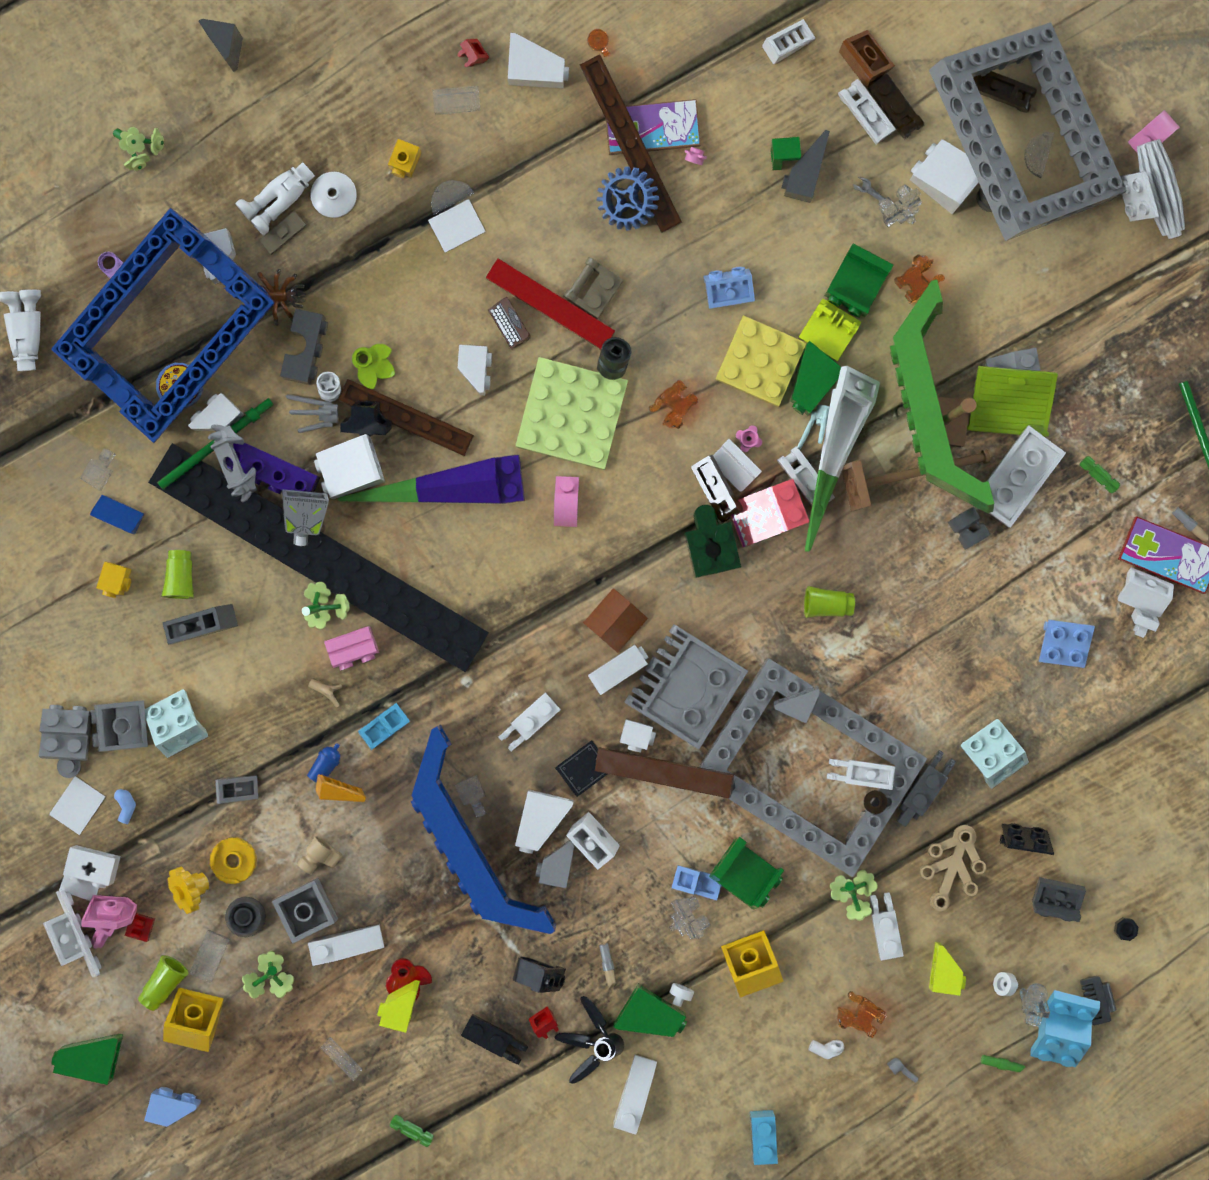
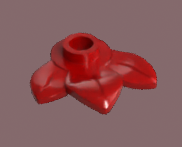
M400 958L392 964V974L386 980V989L390 994L415 980L420 981L416 996L417 1000L420 994V985L432 983V976L424 966L414 965L410 960ZM404 968L407 972L400 973L399 969Z

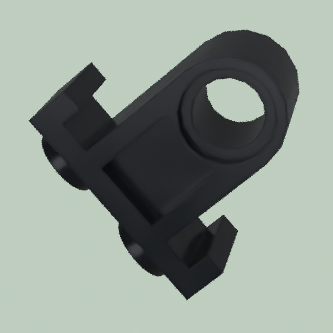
M520 956L518 957L513 981L531 987L532 991L538 993L560 991L565 983L564 974L566 969Z

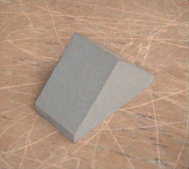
M815 686L774 701L775 710L807 723L820 695L819 687Z
M257 776L228 777L215 780L217 804L259 799Z

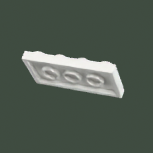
M1028 425L987 479L994 500V509L990 514L1011 528L1066 452Z

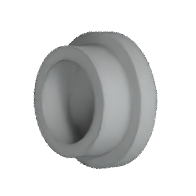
M59 759L57 770L61 776L72 778L80 772L81 762L80 760Z

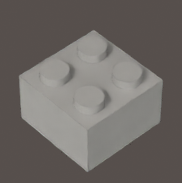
M319 878L299 886L272 901L292 944L334 924L338 920Z

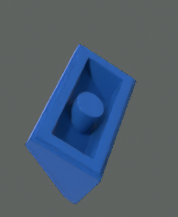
M101 495L90 515L135 535L144 513Z

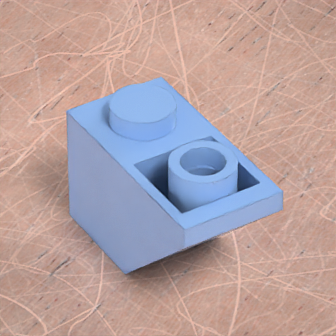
M167 1087L156 1088L151 1093L144 1121L167 1127L196 1110L201 1100L196 1099V1096L190 1093H182L180 1095L173 1093V1090Z

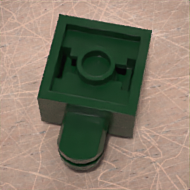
M710 505L699 506L693 515L696 530L685 532L694 578L741 568L731 522L718 525L715 509Z

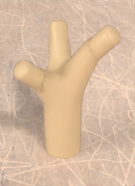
M311 679L308 687L322 693L333 702L335 707H339L333 692L342 689V685H325Z

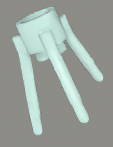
M818 405L817 410L812 411L810 421L797 446L799 450H801L815 420L816 425L821 426L818 443L821 444L823 442L830 406Z

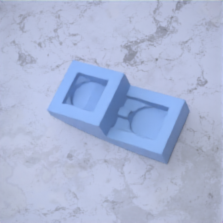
M678 865L671 888L718 900L721 885L709 877L710 873Z

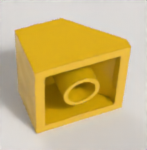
M764 930L721 946L740 998L784 982Z
M178 988L164 1023L163 1041L209 1052L216 1033L224 998Z

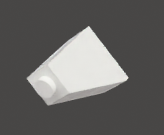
M510 33L508 84L564 88V81L569 79V67H565V59L516 33Z
M633 645L588 674V677L599 694L602 695L646 666L647 662L645 660L649 657L642 646L637 648L636 645Z
M528 790L515 846L520 847L519 851L530 854L533 853V850L538 851L571 809L574 800Z

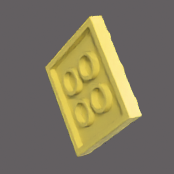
M743 315L715 380L779 407L806 342Z

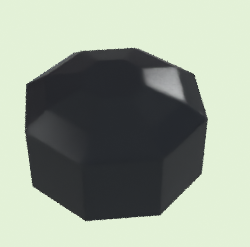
M1122 917L1115 922L1114 932L1119 939L1131 941L1137 936L1139 927L1133 919Z

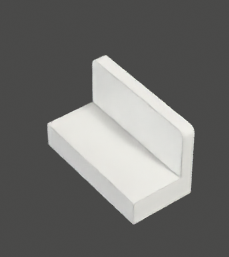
M730 439L713 455L724 477L740 492L762 472Z
M1131 567L1127 572L1126 585L1118 595V601L1154 616L1161 617L1173 599L1174 584Z

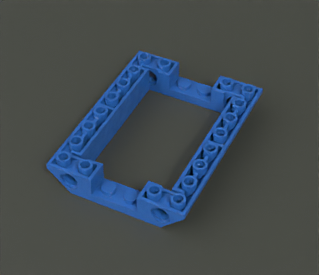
M170 208L51 350L84 380L92 381L121 408L119 412L149 440L155 443L275 302L261 285L205 234ZM179 247L189 257L196 259L226 286L224 289L234 298L241 300L245 305L241 304L156 405H153L93 348Z

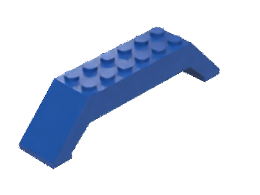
M441 724L431 730L411 795L413 798L411 804L417 813H422L425 819L423 821L425 829L429 834L433 832L437 839L434 842L440 854L445 853L448 858L446 864L452 874L456 873L459 877L460 882H458V885L463 894L470 896V906L476 916L480 914L482 919L547 934L555 932L556 923L545 905L537 907L510 899L448 794L440 780L447 747L452 745Z

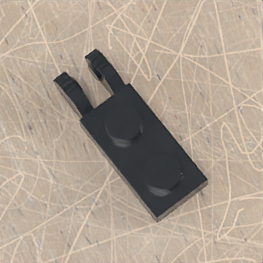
M474 1014L471 1015L461 1034L467 1040L518 1065L521 1062L519 1056L506 1050L509 1043L520 1051L526 1052L528 1049L525 1043L515 1039L512 1034Z

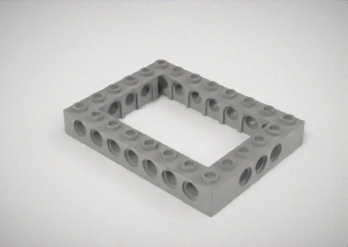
M1051 22L945 57L929 69L1005 241L1109 202L1127 191ZM1027 58H1029L1033 67L1031 69L1032 72L1036 74L1042 87L1041 92L1045 94L1051 107L1050 112L1055 116L1060 127V134L1064 136L1069 147V154L1077 165L1080 172L1079 176L1084 181V183L1031 203L1027 200L973 77L978 75L985 76L990 71L998 68L1002 70L1013 63L1020 64Z
M767 658L699 767L733 774L727 770L775 692L778 691L784 697L814 686ZM820 691V695L811 712L812 714L854 739L863 747L873 751L882 759L895 765L893 790L882 788L877 790L882 792L887 798L886 809L880 814H872L867 810L860 813L861 818L852 832H848L846 844H843L792 810L781 805L775 799L762 793L756 787L743 781L735 774L732 794L729 799L846 874L854 877L927 758ZM878 798L871 800V805L874 807L880 804Z

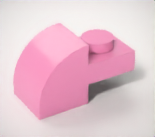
M1164 110L1130 139L1128 143L1137 152V146L1158 139L1164 142L1180 127Z
M556 476L554 526L577 527L579 477Z

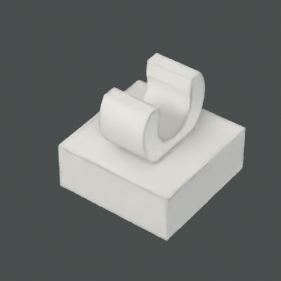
M1137 608L1134 609L1131 615L1135 623L1133 631H1135V635L1144 638L1148 629L1156 632L1160 624L1157 616Z

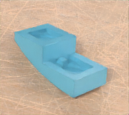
M395 703L360 729L358 733L370 750H372L410 721L398 704Z

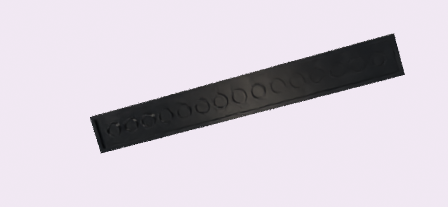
M173 443L170 445L148 483L313 582L325 583L326 588L330 589L333 594H345L350 604L460 670L467 671L487 638L488 631L321 531L319 535H308L306 546L293 544L294 533H287L285 530L284 509L255 492L251 494L247 501L241 502L242 495L237 497L231 495L234 489L227 488L228 483L224 473L202 460L165 489H162L157 482L192 456V454Z

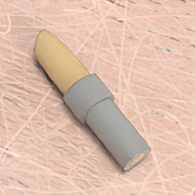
M1179 507L1174 509L1172 514L1184 524L1188 531H1191L1202 541H1208V535L1197 525L1198 523L1193 518H1190Z
M606 943L599 945L602 957V968L605 972L608 987L611 989L615 986L616 982L613 960H611L609 945Z

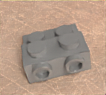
M144 700L94 705V710H90L91 724H96V733L92 734L93 747H98L99 752L148 747Z
M50 705L49 709H43L39 730L42 733L39 757L42 759L87 761L92 729L90 711H87V708L82 706H73L72 710H63L64 707L60 705Z

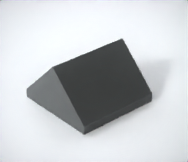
M208 19L199 20L198 22L232 71L235 72L238 69L243 40L235 24Z

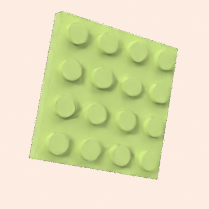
M539 357L516 447L605 470L628 380L622 378L609 380L604 378L599 372Z

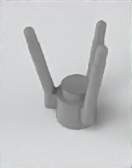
M289 394L286 395L287 399L323 406L319 407V410L289 411L291 415H319V421H324L299 428L298 433L323 427H333V423H338V404H332V401H320Z

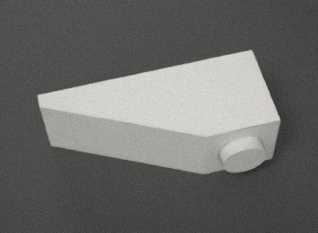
M379 924L313 938L308 942L312 965L315 966L384 948V942Z
M635 1054L614 1118V1128L636 1135L657 1061Z

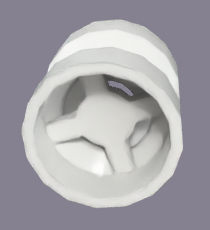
M323 372L320 374L316 381L320 397L325 401H335L339 398L342 391L338 376L333 372Z

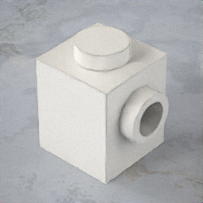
M626 719L620 743L627 744L629 750L641 753L642 749L647 750L648 745L653 746L656 732H652L653 726Z

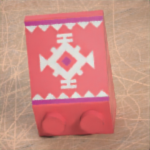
M794 479L739 499L738 501L742 505L743 511L738 515L733 514L730 516L742 548L809 523Z

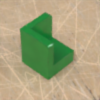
M800 137L775 138L771 140L772 171L782 170L783 161L801 159Z

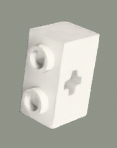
M590 812L574 823L566 835L597 870L615 856L620 846Z
M75 845L69 849L63 875L70 876L69 880L83 883L86 880L92 882V886L106 888V886L113 884L115 881L121 856ZM92 863L95 871L91 872V868L87 867V865Z

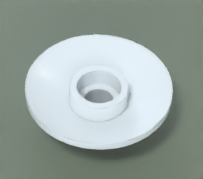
M328 172L315 180L310 196L314 208L320 214L329 218H338L352 210L356 202L357 192L354 183L348 176L339 172ZM331 189H335L337 191L336 195L333 197L328 195Z

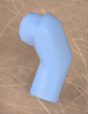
M118 789L114 794L115 800H117L122 808L118 821L129 824L136 803L129 791Z

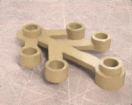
M968 825L958 826L953 832V837L938 844L932 843L928 846V853L934 858L940 857L944 850L956 846L953 855L931 865H923L920 868L919 873L921 877L927 880L933 878L935 873L947 868L939 892L933 893L930 897V905L937 911H944L949 907L950 900L948 894L957 872L963 883L965 894L974 896L978 892V886L972 882L962 860L965 850L972 862V871L976 874H983L986 871V864L980 860L974 847L977 838L976 832ZM963 833L969 834L967 841L961 839ZM934 846H938L939 852L935 855L932 854L931 849ZM977 863L982 864V869L980 871L975 870V865ZM925 868H930L931 874L929 876L923 875ZM972 884L974 891L968 893L967 886ZM943 898L945 901L944 905L938 906L937 900Z

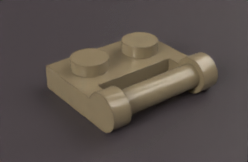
M588 257L585 262V268L571 289L567 290L563 296L598 319L622 284L623 279ZM596 271L599 273L598 277L584 298H579L577 296L592 272Z

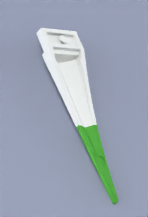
M849 366L841 367L837 387L832 391L805 552H809L812 549L823 515L841 471L876 403L880 382Z

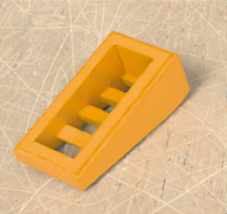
M318 774L315 790L320 800L365 802L366 796L362 788Z

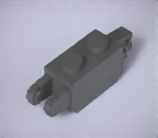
M940 750L937 751L929 764H925L921 768L901 800L899 808L902 812L896 821L904 827L907 826L912 818L917 820L919 816L924 815L948 780L947 775L956 761L952 758L949 759L941 772L937 771L935 767L943 757V752Z

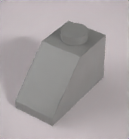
M1036 348L1015 351L985 360L987 367L1040 371Z
M571 840L545 856L543 863H538L535 876L540 877L539 883L562 888L567 887L574 844Z

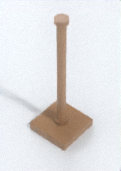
M938 397L949 445L964 447L968 415L976 409V401L972 398L961 400Z
M986 449L982 450L979 454L953 459L954 465L958 468L981 462L987 464L990 463V454ZM861 460L850 462L844 465L842 469L851 512L871 506L867 488L923 476L920 474L919 467L865 479Z

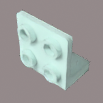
M180 690L145 709V718L154 744L167 758L208 737L206 729L196 720L185 690Z
M999 719L994 720L961 744L962 749L982 772L985 782L991 789L1029 763L1024 749Z

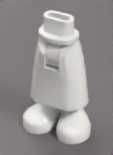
M41 290L0 292V302L7 304L10 313L4 314L11 351L15 357L13 360L17 361V371L36 370L35 360H38L41 312L36 311V303L41 297ZM21 302L24 304L25 312L21 311Z

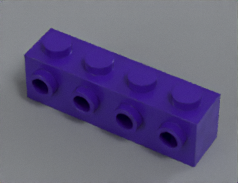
M233 443V448L243 472L247 474L251 468L254 467L256 469V484L260 485L261 481L269 484V490L280 495L283 490L315 491L320 480L319 476L249 444ZM226 457V465L233 471V461L230 457Z

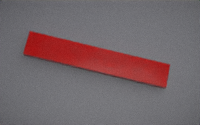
M497 258L486 276V279L600 350L603 343L607 339L612 338L615 330L499 258Z

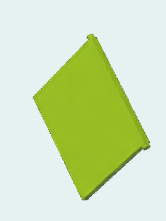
M978 366L973 399L976 401V409L970 413L967 430L1021 435L1029 425L1044 437H1049V432L1047 431L1058 373Z

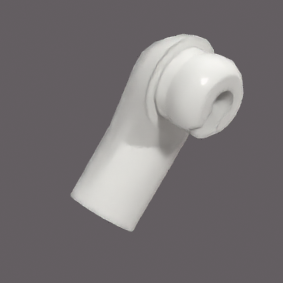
M812 1040L808 1050L824 1059H831L843 1052L844 1044L841 1040H833L824 1045Z

